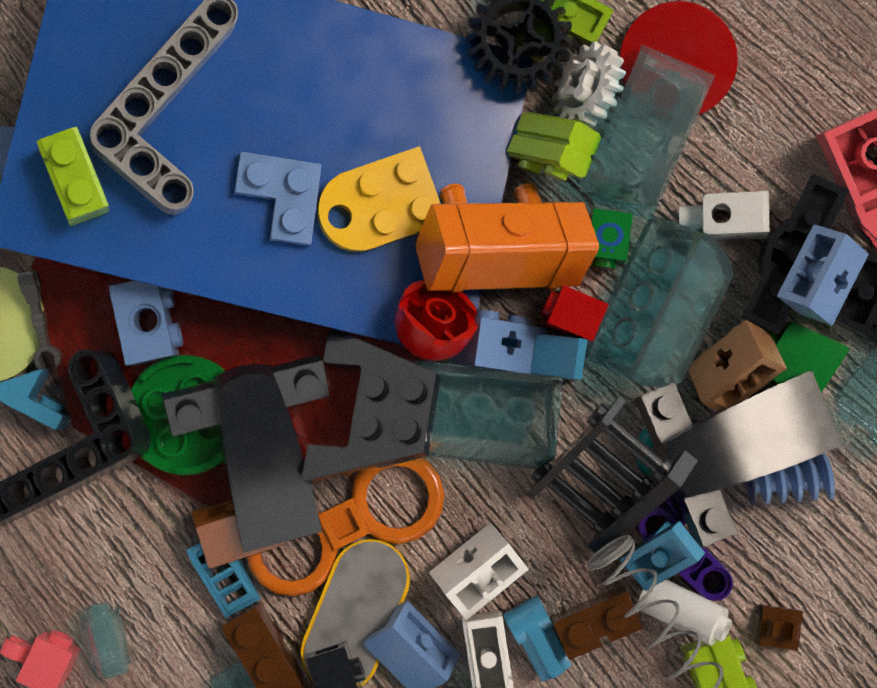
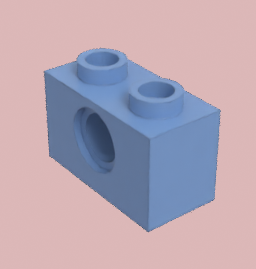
M138 281L109 286L125 365L137 366L178 356V347L183 346V337L178 322L172 323L169 308L175 307L173 291ZM147 310H153L158 318L157 325L153 330L145 332L139 323L140 316Z

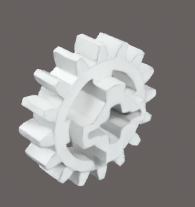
M593 41L590 47L584 44L581 45L579 55L571 53L570 62L563 66L562 79H558L554 83V85L559 87L558 92L552 96V100L558 102L553 109L554 113L559 114L560 118L577 120L593 128L596 127L597 117L606 119L608 117L607 110L610 106L615 107L617 105V101L614 99L615 94L623 91L624 88L619 85V80L626 75V71L620 69L624 60L617 56L618 52L603 43L601 45Z

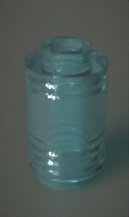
M110 602L86 607L87 614L81 616L80 621L81 626H83L82 631L90 665L92 666V673H97L98 679L111 678L127 673L129 671L128 664L132 661L129 657L130 653L128 652L129 648L127 647L128 644L119 607L111 608Z

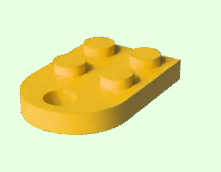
M420 146L343 172L334 177L325 186L317 203V219L323 234L331 243L346 251L364 252L420 233L430 205L441 204ZM342 207L347 210L350 222L346 228L339 229L330 224L328 213L331 208Z

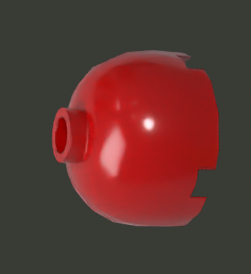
M425 280L417 281L404 290L399 300L394 318L396 333L405 349L415 356L428 361H443L457 356L471 341L478 327V324L475 322L477 310L463 292H450V290L428 291Z

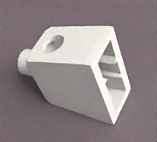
M769 191L703 195L702 206H679L680 230L703 229L704 239L706 240L766 239L770 232ZM717 211H726L729 213L730 219L726 223H717L713 220V215Z

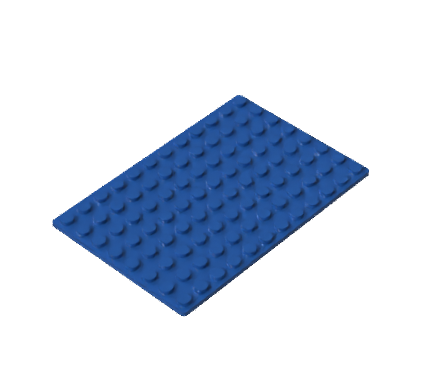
M47 0L0 183V248L402 345L398 339L394 324L399 300L404 290L412 283L424 280L415 248L419 233L369 251H346L335 246L323 234L317 219L316 205L312 243L310 246L270 241L274 200L234 194L240 152L322 164L317 197L318 203L320 194L325 186L337 175L420 146L441 204H443L439 196L441 189L455 183L461 184L464 187L468 203H502L512 158L507 150L513 135H517L516 128L521 118L527 83H522L520 94L514 93V83L507 82L506 89L500 91L498 89L500 78L495 77L491 83L487 84L484 79L489 69L486 68L481 72L474 70V64L480 58H469L467 51L475 44L466 42V37L335 0H233L238 8V18L231 35L140 136L192 182L194 193L188 209L177 215L167 214L149 201L93 152L90 143V131L94 122L204 0ZM214 9L207 13L208 19L216 25H223L229 21L228 15L222 10ZM186 39L180 44L183 52L188 55H197L203 50L201 44L195 39ZM488 43L493 55L504 64L507 57L506 49ZM530 56L523 57L518 62L516 68L532 67V58ZM159 69L153 74V79L161 86L171 85L176 80L175 75L168 69ZM140 99L130 100L125 106L126 111L134 117L143 116L149 110L148 105ZM77 127L108 202L109 212L69 226L36 141L66 129ZM110 129L102 131L97 137L98 142L105 148L116 147L122 140L118 132ZM137 157L130 163L133 173L139 176L148 175L154 169L153 163L146 157ZM177 184L167 185L162 190L163 197L170 203L177 204L186 198L184 189ZM333 207L329 210L328 220L333 227L342 229L349 225L350 216L344 208ZM482 289L463 290L462 292L467 295L476 309H478Z

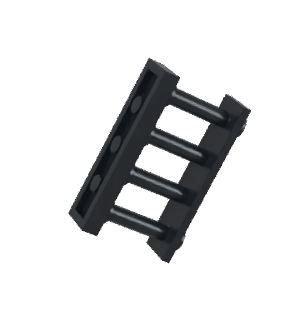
M619 396L608 407L601 403L587 419L586 422L589 426L552 463L545 459L530 477L535 483L526 494L530 499H533L547 486L593 525L591 529L596 532L587 546L595 553L609 542L625 535L681 488L698 461L686 450L673 461L668 457L663 460L614 418L626 402L622 396ZM604 431L652 471V479L647 476L642 478L600 443L596 437ZM583 450L632 490L630 493L631 497L626 493L622 496L579 460L577 456ZM565 468L612 508L610 511L612 514L607 510L603 513L558 474Z

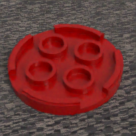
M686 1L662 3L641 14L628 29L622 41L619 56L624 60L620 69L626 71V75L621 80L632 100L648 113L670 119H691L714 108L731 88L738 65L735 40L724 21L708 8Z

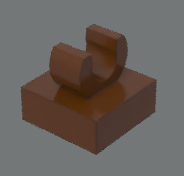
M761 604L756 644L798 651L803 611Z

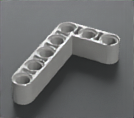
M204 0L91 127L90 143L93 152L149 201L167 214L177 215L188 209L194 193L192 182L140 136L231 35L238 18V8L233 0ZM214 9L222 10L228 15L229 21L223 25H216L208 19L207 13ZM186 39H195L201 44L203 50L197 55H188L183 52L180 44ZM159 69H168L175 75L176 80L171 85L161 86L155 82L153 74ZM140 99L148 105L149 110L143 116L134 117L126 111V104L130 100ZM110 129L118 132L122 140L116 147L105 148L98 142L97 137L102 131ZM137 157H146L153 163L154 169L148 175L139 176L133 173L130 163ZM170 184H177L184 189L186 198L177 204L170 203L163 197L162 190L164 187Z

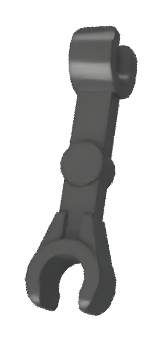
M35 270L22 272L18 275V283L27 304H30L32 312L31 322L34 329H36L40 348L34 354V364L38 369H45L42 356L45 351H49L54 355L56 367L60 366L63 362V354L57 346L50 344L46 328L47 318L45 312L42 311L40 303L42 295L39 274Z

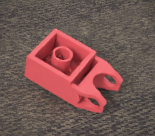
M874 108L815 136L836 184L849 190L844 202L854 225L870 239L877 252V156L874 157L876 160L874 164L872 160L868 161L865 155L867 147H877V108Z

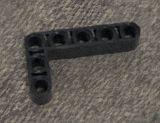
M81 350L72 355L68 363V373L94 434L0 481V525L11 523L142 457L149 450L151 445L150 432L115 355L106 350ZM93 359L97 363V373L95 376L91 374L90 370ZM108 396L112 398L114 404L111 413H109L106 407ZM124 432L127 433L130 439L128 450L122 444ZM91 450H93L96 456V463L94 467L91 465L89 461V453ZM58 467L62 471L63 475L61 483L58 481L56 476V471ZM25 484H26L27 487L29 488V498H28V499L25 497V494H24V486H25Z

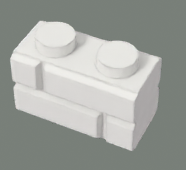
M501 611L474 614L467 620L462 617L472 687L514 688Z

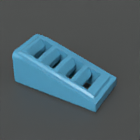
M201 543L185 550L225 618L261 599L240 559L230 562L231 567L213 576L211 568L208 567L203 557L204 552ZM235 573L239 580L220 589L218 582ZM244 587L247 594L228 603L225 596Z

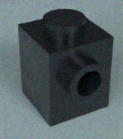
M347 641L310 652L306 658L315 688H361L360 681L366 680L359 656L352 658Z

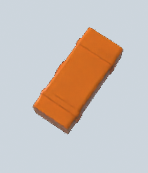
M455 183L445 186L439 194L443 204L430 205L415 245L427 290L462 292L463 290L542 287L557 289L563 285L568 287L579 286L599 250V243L584 202L542 203L537 185L525 183L515 189L516 193H513L517 203H468L465 189L461 184Z

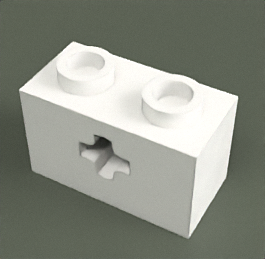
M490 522L432 569L429 574L465 620H467L529 569Z

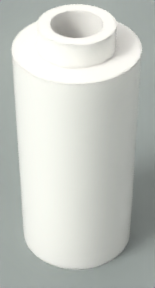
M667 579L656 585L648 598L642 603V605L665 599L676 601L679 604V614L672 627L680 631L698 632L701 636V641L710 646L717 640L720 642L724 641L732 625V620L728 618L729 611L727 608ZM644 589L642 590L639 601L647 592ZM661 603L641 611L669 625L675 615L676 607L672 603ZM688 634V635H690V636H692V637L698 639L695 635H693V634Z

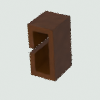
M623 586L550 616L569 660L602 647L600 638L604 636L611 643L644 629L637 613L624 618V615L634 605L628 591Z

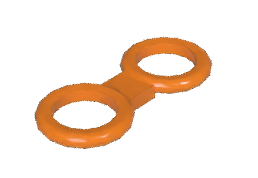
M424 458L383 468L372 467L359 470L353 481L351 498L323 512L318 511L322 532L318 533L322 544V556L316 570L307 577L297 580L282 579L268 569L260 552L246 557L249 571L261 586L278 595L295 597L313 592L325 583L337 559L338 549L361 537L370 534L378 540L395 544H403L420 539L433 529L443 511L445 493L440 475L430 462ZM392 466L408 467L417 472L426 483L429 494L428 506L422 517L412 525L401 528L389 527L379 522L370 512L366 499L368 486L373 477L381 470Z

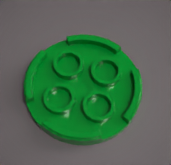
M178 355L162 359L149 366L140 374L131 391L151 436L150 448L142 456L146 462L160 470L175 475L198 474L208 471L223 462L218 425L172 436L162 394L211 382L213 378L226 371L224 368L202 357Z

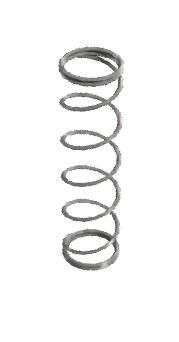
M620 536L599 549L587 563L590 570H599L609 565L632 546L624 562L602 583L603 587L639 572L648 571L654 575V580L649 590L624 615V618H628L645 608L661 603H672L676 607L675 615L669 625L655 640L646 646V649H650L664 640L682 634H693L698 638L697 647L691 657L678 671L670 675L667 680L671 681L678 675L696 667L714 665L720 670L718 681L713 687L718 688L723 677V667L719 663L709 661L688 666L695 658L701 646V636L698 632L687 630L665 636L677 619L679 604L676 601L665 599L642 605L657 582L656 571L642 568L616 576L628 563L635 550V541L631 536ZM617 548V549H616L615 551H613L611 554H609L608 556L604 557V556H605L606 554H608L610 551H612L613 549Z

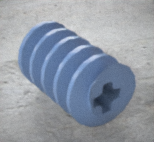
M824 453L788 468L746 481V489L752 505L755 503L756 494L761 493L764 503L770 504L772 493L774 492L777 493L780 503H786L787 495L790 491L793 492L796 502H801L803 493L808 490L811 500L817 501L819 492L824 489L827 499L833 500L835 480L831 463Z

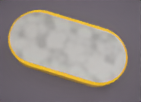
M375 538L357 541L342 550L335 560L301 646L302 665L311 680L312 677L306 661L308 654L344 641L348 642L352 658L359 656L366 677V680L360 681L361 687L374 675L380 661L363 643L368 636L386 627L395 608L404 602L410 584L407 562L394 545Z

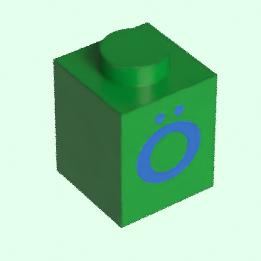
M593 208L589 217L599 243V250L593 259L592 267L615 270L616 263L623 264L627 261L633 214Z

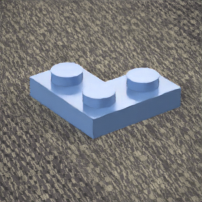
M240 152L234 194L274 200L270 241L310 246L312 243L322 164Z

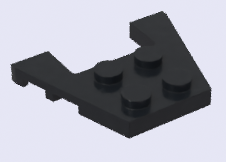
M329 329L323 363L328 368L361 370L349 442L347 447L308 444L301 480L307 484H316L322 482V479L334 476L353 475V472L372 467L383 468L428 457L441 377L436 372L336 329Z

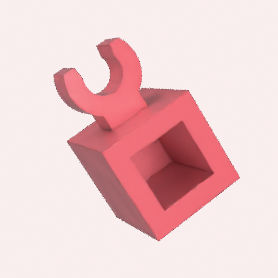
M52 630L51 633L44 632L37 636L33 645H30L22 638L12 635L10 639H5L0 654L11 660L23 663L16 682L29 688H63L81 648L72 644L74 639L69 635Z

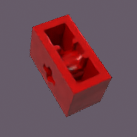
M563 285L557 293L551 290L540 312L541 316L546 317L543 327L567 337L588 339L587 344L591 343L596 336L609 304Z

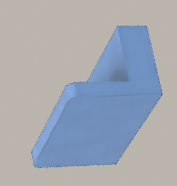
M408 601L401 603L395 608L385 628L368 636L363 643L406 688H436L446 683L460 656V653Z

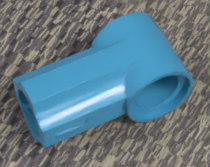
M538 595L503 613V617L519 645H523L533 668L542 682L557 677L572 666L552 629L554 625Z

